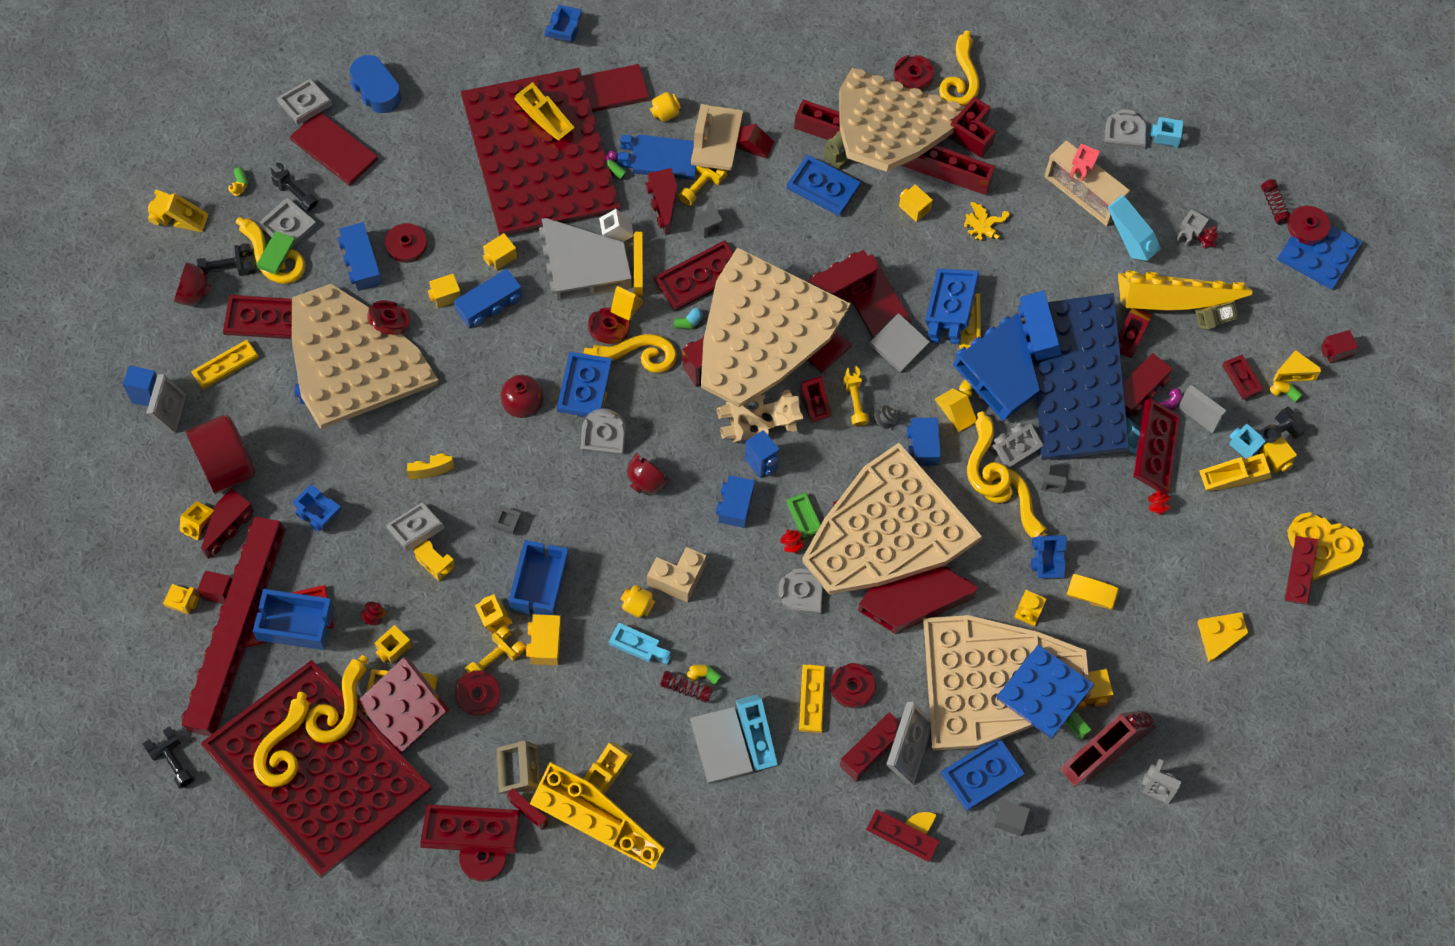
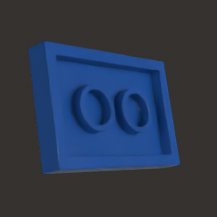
M807 154L787 183L786 189L841 216L859 189L861 182Z
M569 352L557 412L586 417L592 411L602 409L612 358Z
M1001 739L981 746L941 771V775L966 812L1019 780L1025 774Z

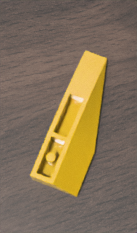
M1132 270L1118 274L1120 301L1126 308L1187 310L1214 306L1252 295V290L1243 282H1233V284L1217 280L1212 282L1161 276L1156 272L1138 274L1137 271Z
M553 762L549 763L530 804L654 870L665 848L591 782Z

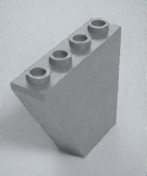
M547 218L542 219L543 227H539L541 240L545 239L546 245H542L544 258L549 257L550 263H546L548 276L552 275L553 281H550V288L552 294L556 293L557 301L615 291L617 286L623 289L632 288L624 242Z

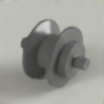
M887 405L882 406L881 410H877L874 414L876 425L884 429H889L891 424L897 423L896 410Z

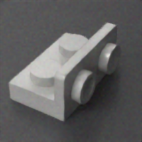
M1020 422L1010 428V433L1006 435L1005 433L1000 434L993 439L994 443L990 445V449L997 451L1007 468L1043 447L1031 423L1023 424Z
M1159 759L1155 765L1151 764L1149 770L1146 771L1141 783L1145 785L1142 793L1169 804L1178 791L1181 781L1169 773H1161L1160 769L1164 760Z

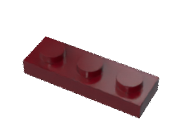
M1295 536L1285 602L1308 605L1319 543L1318 539Z
M878 809L875 810L866 828L867 831L927 862H930L939 843L938 840Z

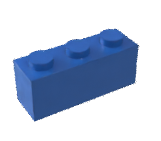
M364 222L339 228L341 237L337 239L340 249H345L346 254L343 255L346 267H351L352 272H348L351 285L356 284L358 291L381 285L380 273Z
M505 269L454 300L455 310L470 329L474 325H481L489 316L499 314L507 305L517 303L522 297V289L509 270Z
M1045 290L1020 297L1021 305L1018 306L1020 317H1025L1026 323L1022 325L1025 336L1030 335L1031 341L1027 342L1030 355L1035 354L1037 361L1061 355Z

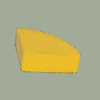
M930 812L917 813L910 817L905 824L927 835L936 818V814Z

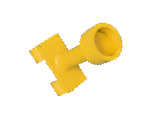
M696 166V171L701 176L691 188H684L678 194L680 201L687 206H691L696 200L695 194L708 180L719 186L721 181L728 175L726 173L728 170L718 169L715 173L709 167Z
M855 366L856 374L853 373V376L849 374L848 367L843 379L846 392H851L855 412L851 419L852 425L855 427L870 423L868 413H863L859 394L862 379L859 378L860 369Z
M504 625L496 633L492 634V640L498 647L484 657L481 662H471L465 669L467 672L484 670L485 667L489 666L503 653L514 661L525 652L526 646L521 641H518L510 649L504 640L511 635V630Z

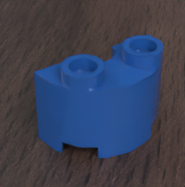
M558 5L556 12H552L551 24L546 27L545 37L574 42L579 30L577 25L579 18H581L582 9Z
M312 484L292 502L297 508L295 514L302 521L308 519L311 522V527L317 532H320L342 510L340 505L332 499L326 498Z
M1038 535L1037 537H1032V549L1035 550V557L1031 558V570L1036 571L1038 578H1065L1064 552L1066 551V535Z

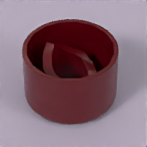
M222 415L185 431L214 495L248 481L255 476L256 471L252 460L230 416Z

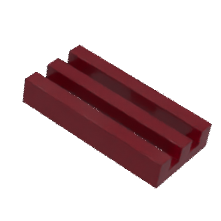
M512 788L508 792V801L540 830H543L548 825L547 818L516 790Z

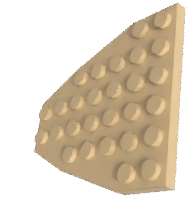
M852 68L839 91L840 132L847 158L886 172L918 158L953 134L954 127L950 126V124L965 106L955 101L949 102L937 95L922 92L917 88H906L900 82L884 79L882 76L867 73L862 69Z
M737 247L716 280L703 341L701 388L737 407L743 406L780 383L826 345L849 310L850 303Z
M332 284L292 297V346L300 394L320 429L438 384L436 375L418 347L402 334L390 335L377 331L367 320L369 307Z
M898 443L863 467L824 518L802 561L828 594L831 595L884 585L947 565L981 541L982 536L903 446Z
M969 615L923 618L933 751L980 748L985 744L1033 727L1032 724L997 700L996 696L1037 645H1040L1089 680L1086 650L1040 632Z

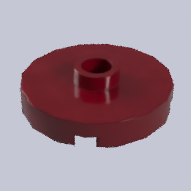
M906 55L895 64V81L900 82L906 88L923 90L933 81V66L928 59L921 55Z
M1305 205L1298 207L1292 212L1288 219L1287 227L1293 238L1295 236L1302 244L1313 245L1320 243L1327 236L1330 230V221L1323 210L1315 206Z
M402 223L389 230L385 237V247L391 258L393 257L401 263H410L418 260L423 252L426 251L427 238L419 226L411 223Z
M381 300L374 302L370 306L367 320L377 331L384 334L397 335L405 332L408 328L410 315L404 307L402 309L398 307V303Z
M601 308L596 313L595 311L591 313L588 319V331L599 342L605 344L619 343L626 339L630 332V320L612 313L611 308Z
M849 663L839 667L833 674L830 685L834 699L842 706L853 709L863 707L869 703L874 696L876 682L871 671L865 666L856 663ZM855 684L857 688L852 690L849 688V685Z
M472 670L458 679L455 686V699L458 706L464 712L473 716H482L490 713L500 700L501 689L498 681L491 673L484 670ZM476 688L481 689L479 696L473 695V691Z
M460 850L459 864L463 872L470 879L486 882L494 879L503 871L506 864V853ZM480 854L487 855L485 860H479L478 857Z

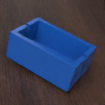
M524 540L508 601L510 611L530 615L531 611H534V615L556 614L569 562L568 548L548 544L549 557L545 556L544 543Z
M263 589L259 605L261 613H257L253 633L258 641L325 650L329 634L327 627L331 625L334 612L331 599Z

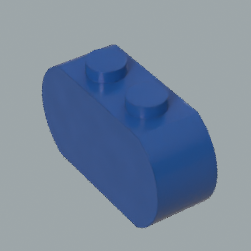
M364 55L357 58L350 67L352 79L350 85L355 92L359 91L366 107L370 106L377 113H388L396 109L401 102L400 87L377 56Z

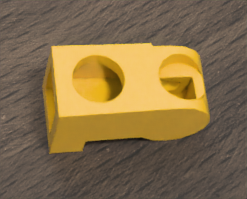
M428 540L413 548L417 561L438 581H441L455 568L454 559L448 554L441 557Z

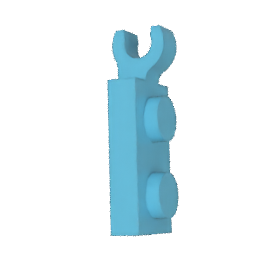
M618 623L609 640L610 646L649 663L652 657H654L659 662L667 665L671 658L669 656L671 652L658 647L660 644L659 640L621 623Z

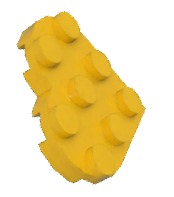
M1308 512L1294 518L1287 532L1293 548L1295 536L1319 540L1312 581L1357 562L1362 554L1364 543L1356 529L1341 526L1342 524L1340 523L1331 525L1326 518H1320Z

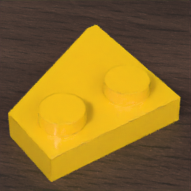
M1242 612L1199 619L1197 622L1208 662L1215 660L1216 657L1227 651L1248 634Z

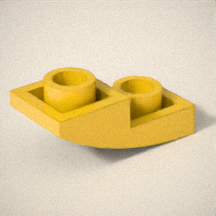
M447 454L430 455V463L423 461L407 463L409 479L434 477L454 469L453 458Z
M1073 574L1067 596L1090 602L1094 606L1113 610L1119 588Z

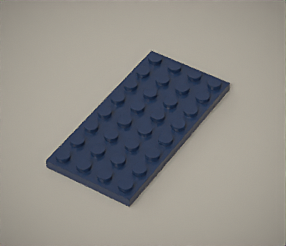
M1114 293L1048 302L1062 354L1037 361L1035 354H1033L1034 369L1040 389L1036 395L1039 434L1043 447H1041L1042 461H1046V459L1056 460L1130 451Z

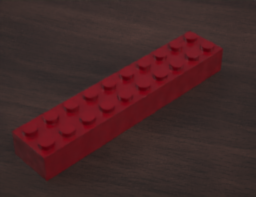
M863 249L858 253L850 254L847 259L840 263H833L829 269L815 273L806 282L850 303L854 298L875 287L878 268ZM704 336L696 342L688 343L682 349L683 369L696 387L701 385Z

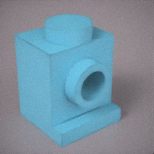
M1159 117L1157 124H1153L1151 129L1154 143L1171 145L1173 148H1178L1182 136L1183 121Z
M1246 424L1242 429L1238 427L1230 435L1232 440L1229 445L1244 458L1255 456L1263 448L1266 441L1259 433Z

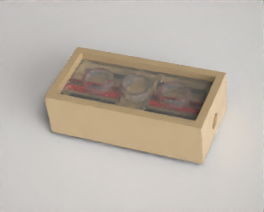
M1066 140L1050 155L1044 177L1105 226H1108L1113 219L1107 207L1121 195L1127 198L1130 190L1096 163L1092 171L1087 170L1084 181H1080L1082 175L1079 172L1074 173L1073 177H1070L1071 169L1074 166L1072 162L1078 149Z

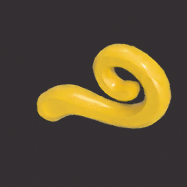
M964 31V34L960 35L956 42V57L969 81L967 93L962 97H954L949 94V86H956L959 94L965 91L964 81L956 76L945 78L939 87V94L942 99L949 102L955 101L963 106H966L974 96L977 97L980 87L977 71L970 58L973 44L970 31Z
M240 216L237 218L236 224L240 226L239 231L252 241L255 259L258 262L266 248L265 236L257 223L250 218L243 219ZM291 249L286 259L290 258L295 261V268L288 273L278 272L277 275L261 269L260 271L273 282L290 284L298 281L303 276L306 265L302 255L298 251ZM285 263L281 266V271L286 269Z
M654 334L639 335L614 346L594 344L593 348H584V354L612 358V361H615L639 347H658L666 355L662 363L657 364L650 360L651 357L658 355L659 351L657 348H647L641 354L642 365L652 373H663L670 370L677 359L676 349L673 344L666 338Z
M981 411L977 414L978 419L975 422L978 441L968 460L967 476L970 484L979 494L987 497H996L1003 494L1010 486L1011 474L1005 465L993 462L984 467L982 472L983 478L988 481L991 479V474L997 472L1001 475V481L995 485H988L979 476V464L994 437L992 418L986 416L984 411Z
M1009 469L1011 484L1017 489L1019 494L1023 528L1031 538L1038 535H1047V528L1034 515L1032 497L1026 482L1018 473ZM997 472L992 473L991 479L988 481L982 477V481L988 485H991L996 479H1001V475ZM1009 486L999 496L984 497L996 504L1004 503L1011 498L1013 490Z
M361 655L358 660L352 659L344 671L342 692L345 712L342 721L337 727L324 731L319 729L316 724V720L320 715L328 716L327 723L329 726L332 727L336 724L339 715L331 705H317L309 711L305 727L310 737L315 741L321 743L335 742L344 737L352 728L357 714L356 688L359 680L367 671L365 667L369 661L367 657Z
M298 692L297 699L291 701L287 718L264 738L255 752L253 762L255 774L263 784L269 787H281L293 780L298 771L297 758L289 751H277L271 756L269 761L272 767H277L281 761H286L288 769L283 774H271L266 768V759L270 750L277 743L297 730L304 722L310 705L306 701V693Z

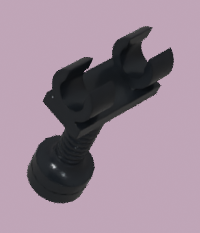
M276 162V166L281 171L275 172L270 168L271 175L273 176L271 177L273 185L279 187L281 191L287 188L302 201L301 207L306 212H310L317 206L319 200L312 194L307 196L291 182L290 171L288 169L285 170L283 164Z
M249 243L239 246L234 245V258L221 259L219 261H207L206 258L197 259V266L205 271L206 274L213 268L232 265L237 266L239 276L256 273L254 262L247 261L241 264V257L253 255L251 244Z
M1287 406L1275 417L1280 424H1270L1264 427L1261 434L1266 442L1273 443L1280 439L1281 433L1287 431L1296 439L1303 435L1304 431L1310 427L1304 421L1299 424L1291 416L1294 411Z
M169 726L162 730L168 741L157 748L150 739L142 744L153 761L162 755L165 756L176 774L174 782L179 789H182L193 783L195 777L190 770L183 769L171 749L181 744V742Z

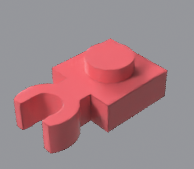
M1080 144L1072 162L1074 166L1071 169L1070 177H1073L1074 173L1079 172L1082 175L1080 181H1084L1087 170L1092 171L1100 151Z

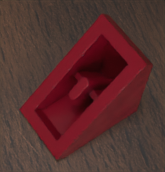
M757 124L740 127L736 148L767 159L774 141Z
M822 376L802 382L799 396L811 422L814 423L831 417L832 414Z

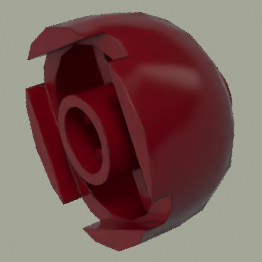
M185 263L174 298L175 303L187 306L196 305L203 296H208L211 285L207 284L205 271L194 264Z
M523 374L509 378L503 384L500 393L501 404L504 410L517 418H526V416L536 414L542 407L544 400L543 391L538 381L531 376Z
M636 453L627 467V476L632 482L630 487L639 494L642 491L648 494H655L661 491L671 479L668 476L663 478L665 475L660 469L644 457L639 460L641 456Z

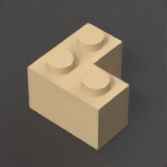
M686 547L677 566L656 557L647 575V585L688 603L706 566V555Z

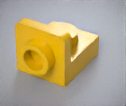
M196 501L181 515L180 531L198 540L201 537V529L211 520L214 510Z
M172 584L163 605L190 614L191 610L197 607L199 596L193 587L186 589Z

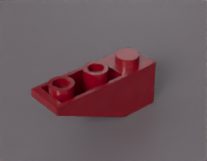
M672 168L648 173V182H645L646 192L651 194L653 198L651 199L652 209L658 213V217H656L659 229L663 228L665 235L670 233L677 198V183Z
M232 488L215 505L201 546V550L207 559L212 555H216L221 550L222 544L227 539H232L236 535L238 528L243 523L250 521L253 516L254 509L251 503Z

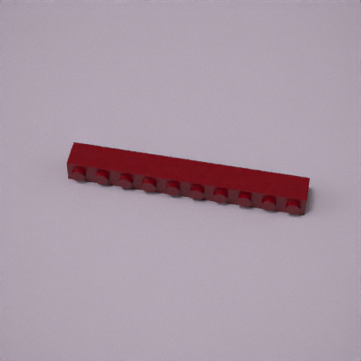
M803 99L795 115L794 129L829 140L834 138L836 133L840 131L839 111ZM937 145L918 158L900 165L986 195L995 170L994 165Z
M254 517L253 523L248 528V537L246 543L241 548L239 563L234 568L232 583L227 588L225 603L219 610V620L212 630V639L209 647L205 650L202 668L198 670L195 688L190 693L188 708L182 715V726L191 733L210 736L218 729L246 648V643L254 625V619L259 611L263 589L267 587L286 532L285 527L278 520Z

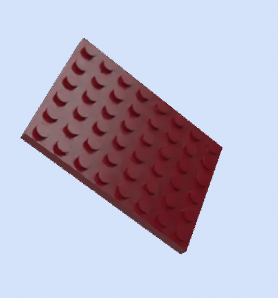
M580 68L461 91L462 102L499 236L503 233L510 235L543 227L542 219L544 218L566 223L608 214L615 209L620 211V204L609 167L607 166L606 156ZM532 82L545 97L549 96L574 126V129L559 141L535 122L514 99L519 92Z
M310 660L202 741L201 746L322 879L430 792L431 786L358 708L355 722L350 731L335 742L321 743L312 739L306 730L305 718L297 730L270 750L266 759V768L274 775L283 774L288 769L286 761H281L277 767L270 765V758L275 752L286 750L297 758L298 771L291 782L281 787H269L257 778L253 765L255 752L264 738L287 718L291 701L297 699L298 692L307 694L306 701L310 703L308 713L313 707L321 704L331 705L338 712V721L332 727L327 723L328 716L320 715L316 720L319 729L324 731L332 730L339 725L344 717L343 692L313 660Z

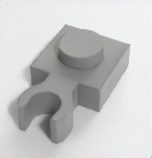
M1191 209L1180 225L1182 231L1179 232L1177 241L1181 237L1187 238L1185 246H1188L1192 235L1198 238L1209 219Z

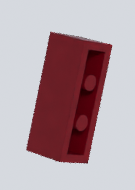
M1154 353L1123 382L1127 418L1132 414L1137 415L1143 409L1145 400L1153 399L1158 393L1156 390L1160 386L1164 388L1171 380L1169 375L1172 368Z
M888 712L841 758L839 766L856 782L893 746L900 722Z

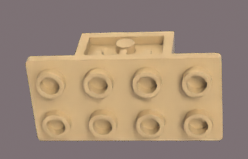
M701 104L694 135L691 165L724 170L732 169L743 115L742 110Z

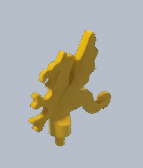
M971 202L975 216L973 213H970V215L966 214L965 217L967 219L965 220L964 227L967 228V225H970V228L973 227L974 230H968V234L970 233L972 236L978 233L975 240L979 239L980 241L982 240V234L991 239L993 237L999 239L1000 236L996 234L997 231L991 228V226L995 223L1005 222L1006 218L1009 217V212L1004 211L1002 217L991 216L987 218L986 209L982 208L981 204L977 205L975 202Z

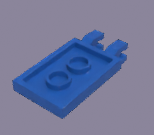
M638 134L635 138L632 135H621L620 149L631 150L633 153L631 155L630 153L619 152L618 165L620 167L633 168V173L643 175L672 168L675 178L694 180L696 166L691 165L694 141Z
M937 269L925 319L929 328L928 336L930 337V343H939L941 329H950L949 338H951V344H960L961 330H965L969 325L980 277L979 271Z

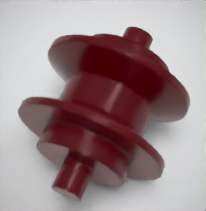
M1214 225L1213 228L1203 227L1205 234L1204 236L1199 235L1198 238L1201 240L1200 242L1203 244L1202 247L1204 249L1207 247H1217L1215 240L1222 238L1219 231L1216 230L1217 226Z
M367 602L364 606L365 609L360 612L362 620L367 625L373 626L379 625L381 618L386 614L381 604L376 602Z

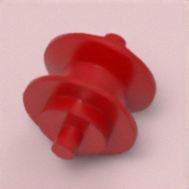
M1157 490L1148 497V501L1152 503L1149 505V510L1162 515V513L1171 508V505L1167 503L1170 500V496Z
M786 530V533L780 539V542L785 544V552L798 553L804 546L805 541L800 538V531Z

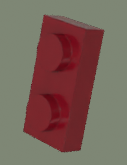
M1243 354L1223 363L1224 370L1242 400L1262 393L1263 387Z

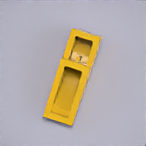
M533 82L514 98L535 122L558 141L574 129V126L549 96L545 97Z
M1264 453L1243 460L1242 457L1199 470L1206 491L1222 490L1272 478Z
M616 742L608 743L584 779L591 782L605 794L633 754Z

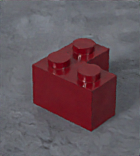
M974 96L951 122L950 126L954 127V133L948 137L982 158L993 145L996 133L995 130L985 125L988 121L991 107Z

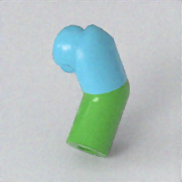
M692 309L686 318H675L674 328H695L703 318L701 309Z

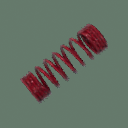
M1270 179L1262 183L1261 189L1266 196L1268 205H1270V210H1272L1276 224H1286L1291 214L1285 208L1284 199H1280L1282 194H1279L1280 190L1277 189V181ZM1275 191H1279L1278 193H1276V194H1274V195H1270L1271 193H1273V192H1275ZM1283 200L1281 203L1276 204V207L1274 209L1271 208L1272 206H1275L1273 205L1274 203ZM1281 205H1285L1284 207H1282V208H1280V209H1276L1277 207H1279V206H1281Z
M667 670L664 672L660 687L669 690L673 685V692L678 689L679 694H681L684 690V695L687 696L690 692L691 698L696 693L697 700L700 699L704 703L708 702L712 686L705 684L698 697L701 683H698L695 693L692 695L695 682L693 680L689 691L686 693L689 678H687L680 692L683 676H681L674 690L677 674H675L672 684L668 688L672 672Z

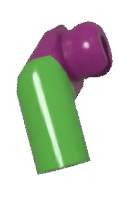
M610 150L608 155H605L607 166L611 173L621 179L627 171L616 163L618 154Z

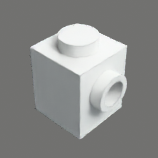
M617 209L599 218L603 236L621 242L634 236L631 219Z

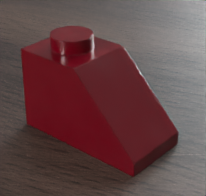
M1137 308L1131 309L1119 334L1121 354L1130 358L1133 357L1153 315Z

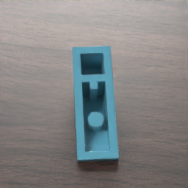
M1124 195L1118 197L1107 207L1131 258L1148 261L1161 249L1154 231Z
M756 694L735 700L755 771L778 765L762 698Z

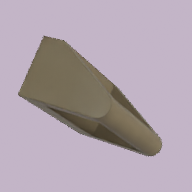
M524 740L496 748L499 794H508L512 788L518 793L536 791L540 784L538 745ZM518 752L520 783L508 786L506 753Z

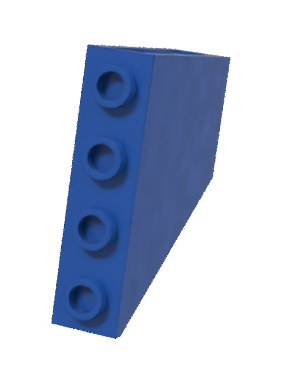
M1018 313L1011 318L1009 316L1005 317L999 323L1000 326L997 328L991 327L984 334L983 338L977 337L973 340L969 348L963 347L956 353L955 356L957 358L952 364L1002 421H1005L1033 400L1040 390L1023 325Z

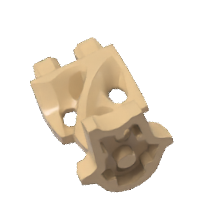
M788 389L781 392L775 402L763 405L764 395L755 397L741 407L726 402V405L717 408L718 418H729L730 426L721 427L722 439H733V443L747 441L762 430L768 434V429L776 426H785L789 432L797 431L796 423L803 419L799 408L798 396H792ZM755 402L757 407L750 410L747 407L748 404ZM768 413L771 416V421L763 420L762 414ZM752 425L757 426V427H758V431H757V432H751V431H750V426H752Z

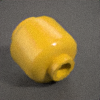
M665 92L652 100L653 107L650 110L655 119L659 118L662 122H666L679 115L681 106L675 94L671 95L669 92Z
M634 585L631 589L626 588L620 598L623 601L622 609L637 618H641L643 615L647 617L655 603L652 600L653 594L639 585Z

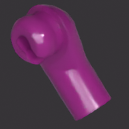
M1179 388L1171 390L1169 393L1171 398L1167 401L1159 402V404L1169 410H1174L1184 396Z

